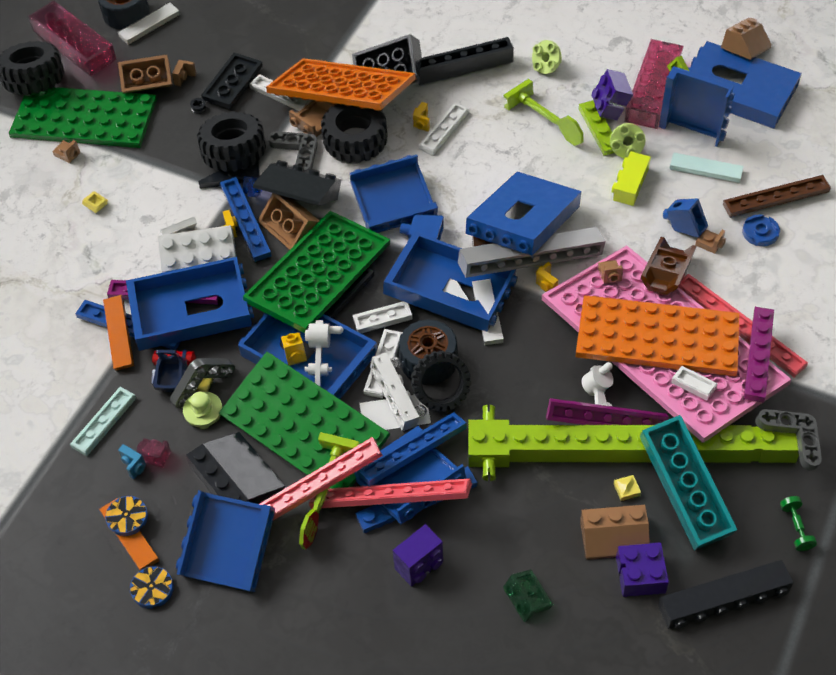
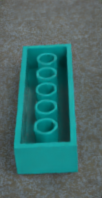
M681 415L642 430L640 439L694 551L733 535L737 528Z

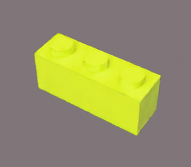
M630 151L628 158H624L623 170H619L617 175L618 182H614L611 192L614 193L613 201L634 206L649 170L650 156Z

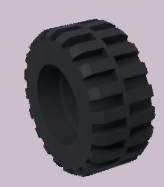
M28 41L27 43L11 46L0 54V80L3 87L10 93L30 95L31 93L44 92L59 84L64 76V68L59 50L51 43Z
M334 104V107L331 106L322 117L321 130L324 147L332 157H336L339 161L344 160L346 163L369 161L371 157L375 158L379 155V152L381 153L387 144V121L382 110L376 111L371 108ZM351 128L365 129V131L356 134L344 132Z
M230 111V113L224 112L221 115H215L212 119L206 120L200 126L197 133L202 160L206 165L218 171L228 172L229 170L238 171V169H246L248 166H253L256 161H259L266 151L262 123L249 113Z

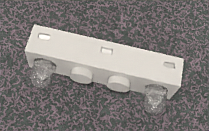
M387 352L373 356L370 368L401 430L405 431L416 427L419 418L426 415L427 409L423 405L414 407L410 392L405 390L403 379L395 370L402 366V360L399 357L390 359Z

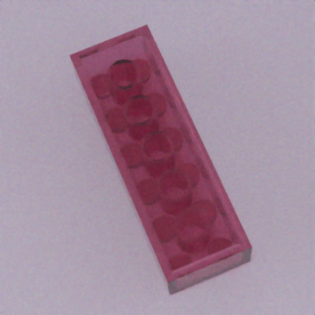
M54 0L28 16L35 33L57 47L63 55L90 76L117 60L111 43Z
M654 39L650 40L632 90L634 95L626 106L624 122L658 129L666 78L670 72L667 65L676 57L682 56L683 45Z

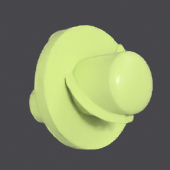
M543 40L533 46V69L542 74L554 72L562 61L561 50L554 41Z
M632 123L619 125L614 129L610 137L612 150L622 158H628L630 151L641 153L646 141L642 129Z
M196 392L185 401L183 415L190 425L200 429H207L221 417L219 411L223 406L217 395L211 392Z

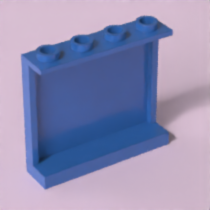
M673 66L666 78L659 128L666 129L667 125L672 123L716 138L715 146L718 147L720 141H724L727 131L724 130L729 124L727 117L731 113L732 107L730 104H732L735 97L733 93L734 86Z
M417 154L413 156L408 155L398 160H390L380 165L375 164L362 170L357 169L349 173L350 184L366 228L376 233L398 228L401 226V223L412 224L415 215H437L438 207L436 202L432 201L418 164Z
M419 426L415 427L382 449L381 453L384 454L423 430ZM433 448L373 485L466 479L463 464L457 467L436 448ZM356 471V482L360 486H369L357 475ZM434 501L380 505L400 524H403L424 508L429 507Z
M198 490L192 502V507H194L192 516L190 515L187 521V536L183 538L181 544L183 549L182 555L176 563L177 574L255 592L276 508Z

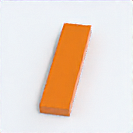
M118 295L103 299L113 369L117 371L132 367L134 362L123 296Z
M112 502L99 509L104 518ZM140 531L130 536H119L116 534L139 570L151 567L159 562L157 555Z

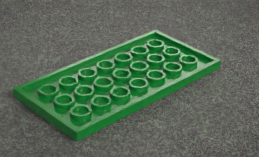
M59 87L49 88L47 91H41L37 94L24 95L9 130L10 138L58 142L64 140L70 143L74 140L77 143L141 148L157 98L156 95Z
M329 211L243 295V300L262 312L305 333V330L309 328V324L316 323V320L320 319L390 245V239Z
M269 352L263 355L219 411V414L305 475H309L328 464L331 458V450L322 448L318 441L320 432L359 441V445L373 437L379 449L390 436L387 430ZM355 473L329 487V489L352 487L356 482Z

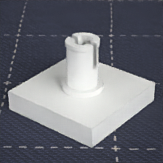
M193 216L161 229L159 236L187 232L195 228L197 221Z

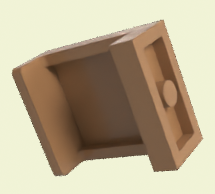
M313 100L297 113L291 110L289 112L290 123L293 127L303 131V133L313 134L317 138L322 134V117L331 106L334 107V104Z

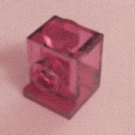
M144 438L137 446V452L143 456L145 463L162 468L171 453L168 441L166 440L161 443L156 439L149 440Z

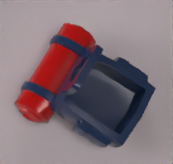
M187 350L154 351L152 363L156 368L152 371L151 381L154 389L174 392L187 367L196 359L195 352Z

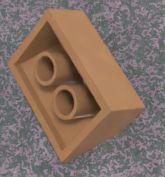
M746 18L726 29L721 48L751 60L770 49L772 44L763 25L754 18Z
M168 55L118 62L122 93L172 86L173 78Z
M272 193L258 222L288 249H291L319 220L295 199Z
M645 505L586 509L581 511L580 524L586 560L616 557L618 546L650 543L649 523Z

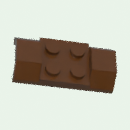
M660 237L641 275V280L649 291L668 295L678 289L697 246L692 245L686 250L670 247L665 237Z

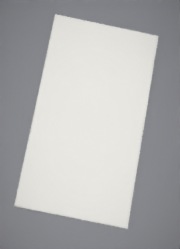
M411 395L412 403L419 415L417 425L431 423L428 408L415 395ZM386 399L360 403L361 414L385 430L400 428Z

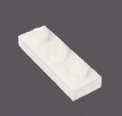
M404 301L352 315L356 330L359 333L412 320L409 305Z

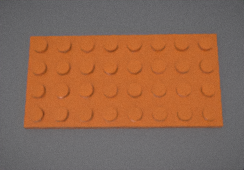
M303 58L266 86L267 93L276 96L284 95L289 98L297 97L303 100L324 101L331 104H344L345 106L371 108L379 111L416 80L415 73Z
M584 295L575 357L676 370L684 366L694 372L736 377L738 371L740 313Z

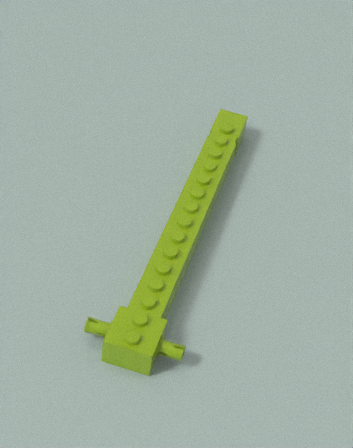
M488 405L482 407L483 420H469V467H483L482 478L485 481H488L489 473L490 481H494L496 479L495 467H509V462H651L640 439L642 430L654 425H509V420H495V406L490 405V412H488ZM729 425L702 443L689 431L704 462L751 463V461H759V463H796L799 456L797 436L794 433L766 431L751 425Z

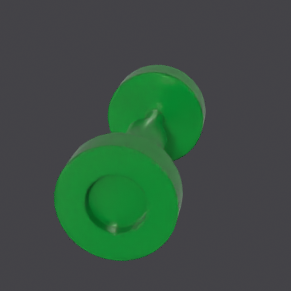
M791 496L783 499L780 502V506L784 512L792 511L794 526L801 536L794 542L796 550L807 551L817 545L815 536H805L802 519L796 512L803 503L799 496Z

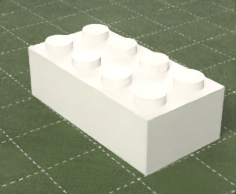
M231 225L157 236L162 272L237 257Z

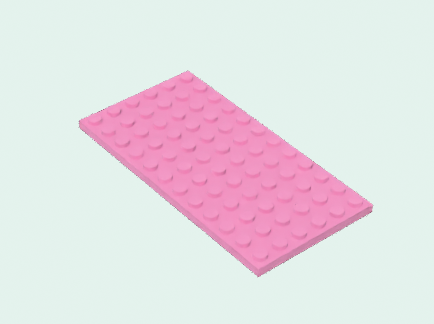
M628 246L621 248L542 294V301L577 332H579L584 295L705 309L679 287L668 295L649 291L641 280V275L648 262ZM617 260L618 265L623 267L622 281L603 284L598 270V263ZM740 337L736 377L696 372L718 383L716 390L707 401L671 383L673 376L678 371L676 369L612 362L673 417L681 415L687 429L702 443L762 404V402L744 399L750 345ZM770 361L765 401L791 383V378Z

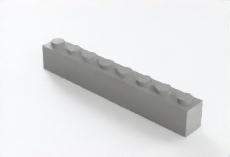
M592 227L555 233L533 256L495 243L462 248L459 251L458 264L465 278L545 265L547 262L556 263L602 255L606 241L598 228Z

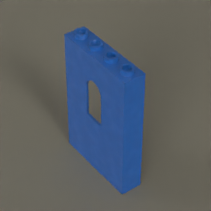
M706 41L705 45L699 48L697 57L693 58L691 67H688L690 72L734 86L733 93L735 97L732 104H730L732 107L731 114L775 129L799 86L802 75L800 72L756 57L751 60L722 49L720 45ZM717 66H723L747 76L742 84L714 75L712 69Z
M517 171L466 218L465 234L533 256L580 207L582 191ZM517 202L534 206L521 219L514 220L505 216Z
M414 231L384 280L383 294L488 332L490 326L494 327L497 320L496 314L497 312H502L504 307L503 301L505 299L508 300L511 293L510 288L516 285L518 276H515V269L465 278L458 264L459 251L462 248ZM449 279L456 280L458 283L472 288V281L490 279L495 302L489 314L479 300L469 301L444 292L443 290Z
M237 257L126 280L134 335L139 351L252 326L251 318H254L252 306L248 307L247 302L243 300V295L247 293L244 292V289H247V283L245 278H241L244 270L242 263L238 264ZM211 296H219L223 299V305L216 310L187 315L185 302Z
M264 313L260 321L254 324L250 332L240 340L238 347L240 355L255 364L260 361L266 352H269L288 365L285 351L280 346L281 337L299 332L302 341L307 344L308 341H305V333ZM323 314L319 320H323L324 324L341 326L344 329L341 334H330L329 348H322V363H328L329 367H332V372H329L328 376H321V387L338 399H341L372 361V357L376 355L377 342ZM316 351L307 362L290 365L291 368L314 383L315 375H308V372H305V367H308L309 363H315Z

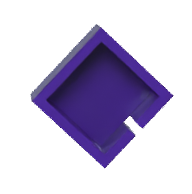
M607 69L604 75L601 76L599 83L591 94L599 117L616 121L624 111L622 106H627L634 95L625 73Z
M425 524L393 549L395 570L410 586H413L416 582H422L427 575L426 572L438 569L443 563L442 540Z
M661 543L618 546L616 561L623 597L666 593L669 581Z

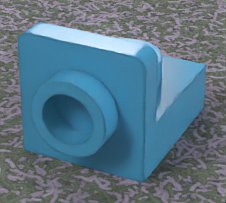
M123 444L118 449L122 457L121 461L128 466L126 470L129 476L135 479L137 475L143 472L146 466L145 460L140 453Z

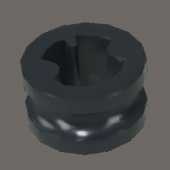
M195 98L190 102L193 113L200 114L206 110L205 101L202 98Z

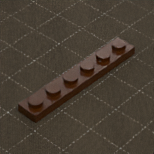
M819 175L723 200V206L731 218L828 193L831 187L824 175Z

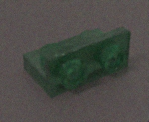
M532 570L511 574L503 586L507 596L524 622L528 621L533 614L550 610L553 606V603Z

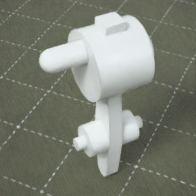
M316 320V323H310L308 330H305V341H308L309 348H316L315 363H309L308 367H305V372H308V375H315V383L321 387V376H328L329 372H332V367H329L328 363H322V348H329L330 334H341L344 329L341 326L324 324L323 320Z
M610 362L603 366L594 365L590 368L591 371L582 378L584 390L588 394L595 396V404L612 406L609 402H606L604 394L605 390L613 384V376L610 372L613 365Z

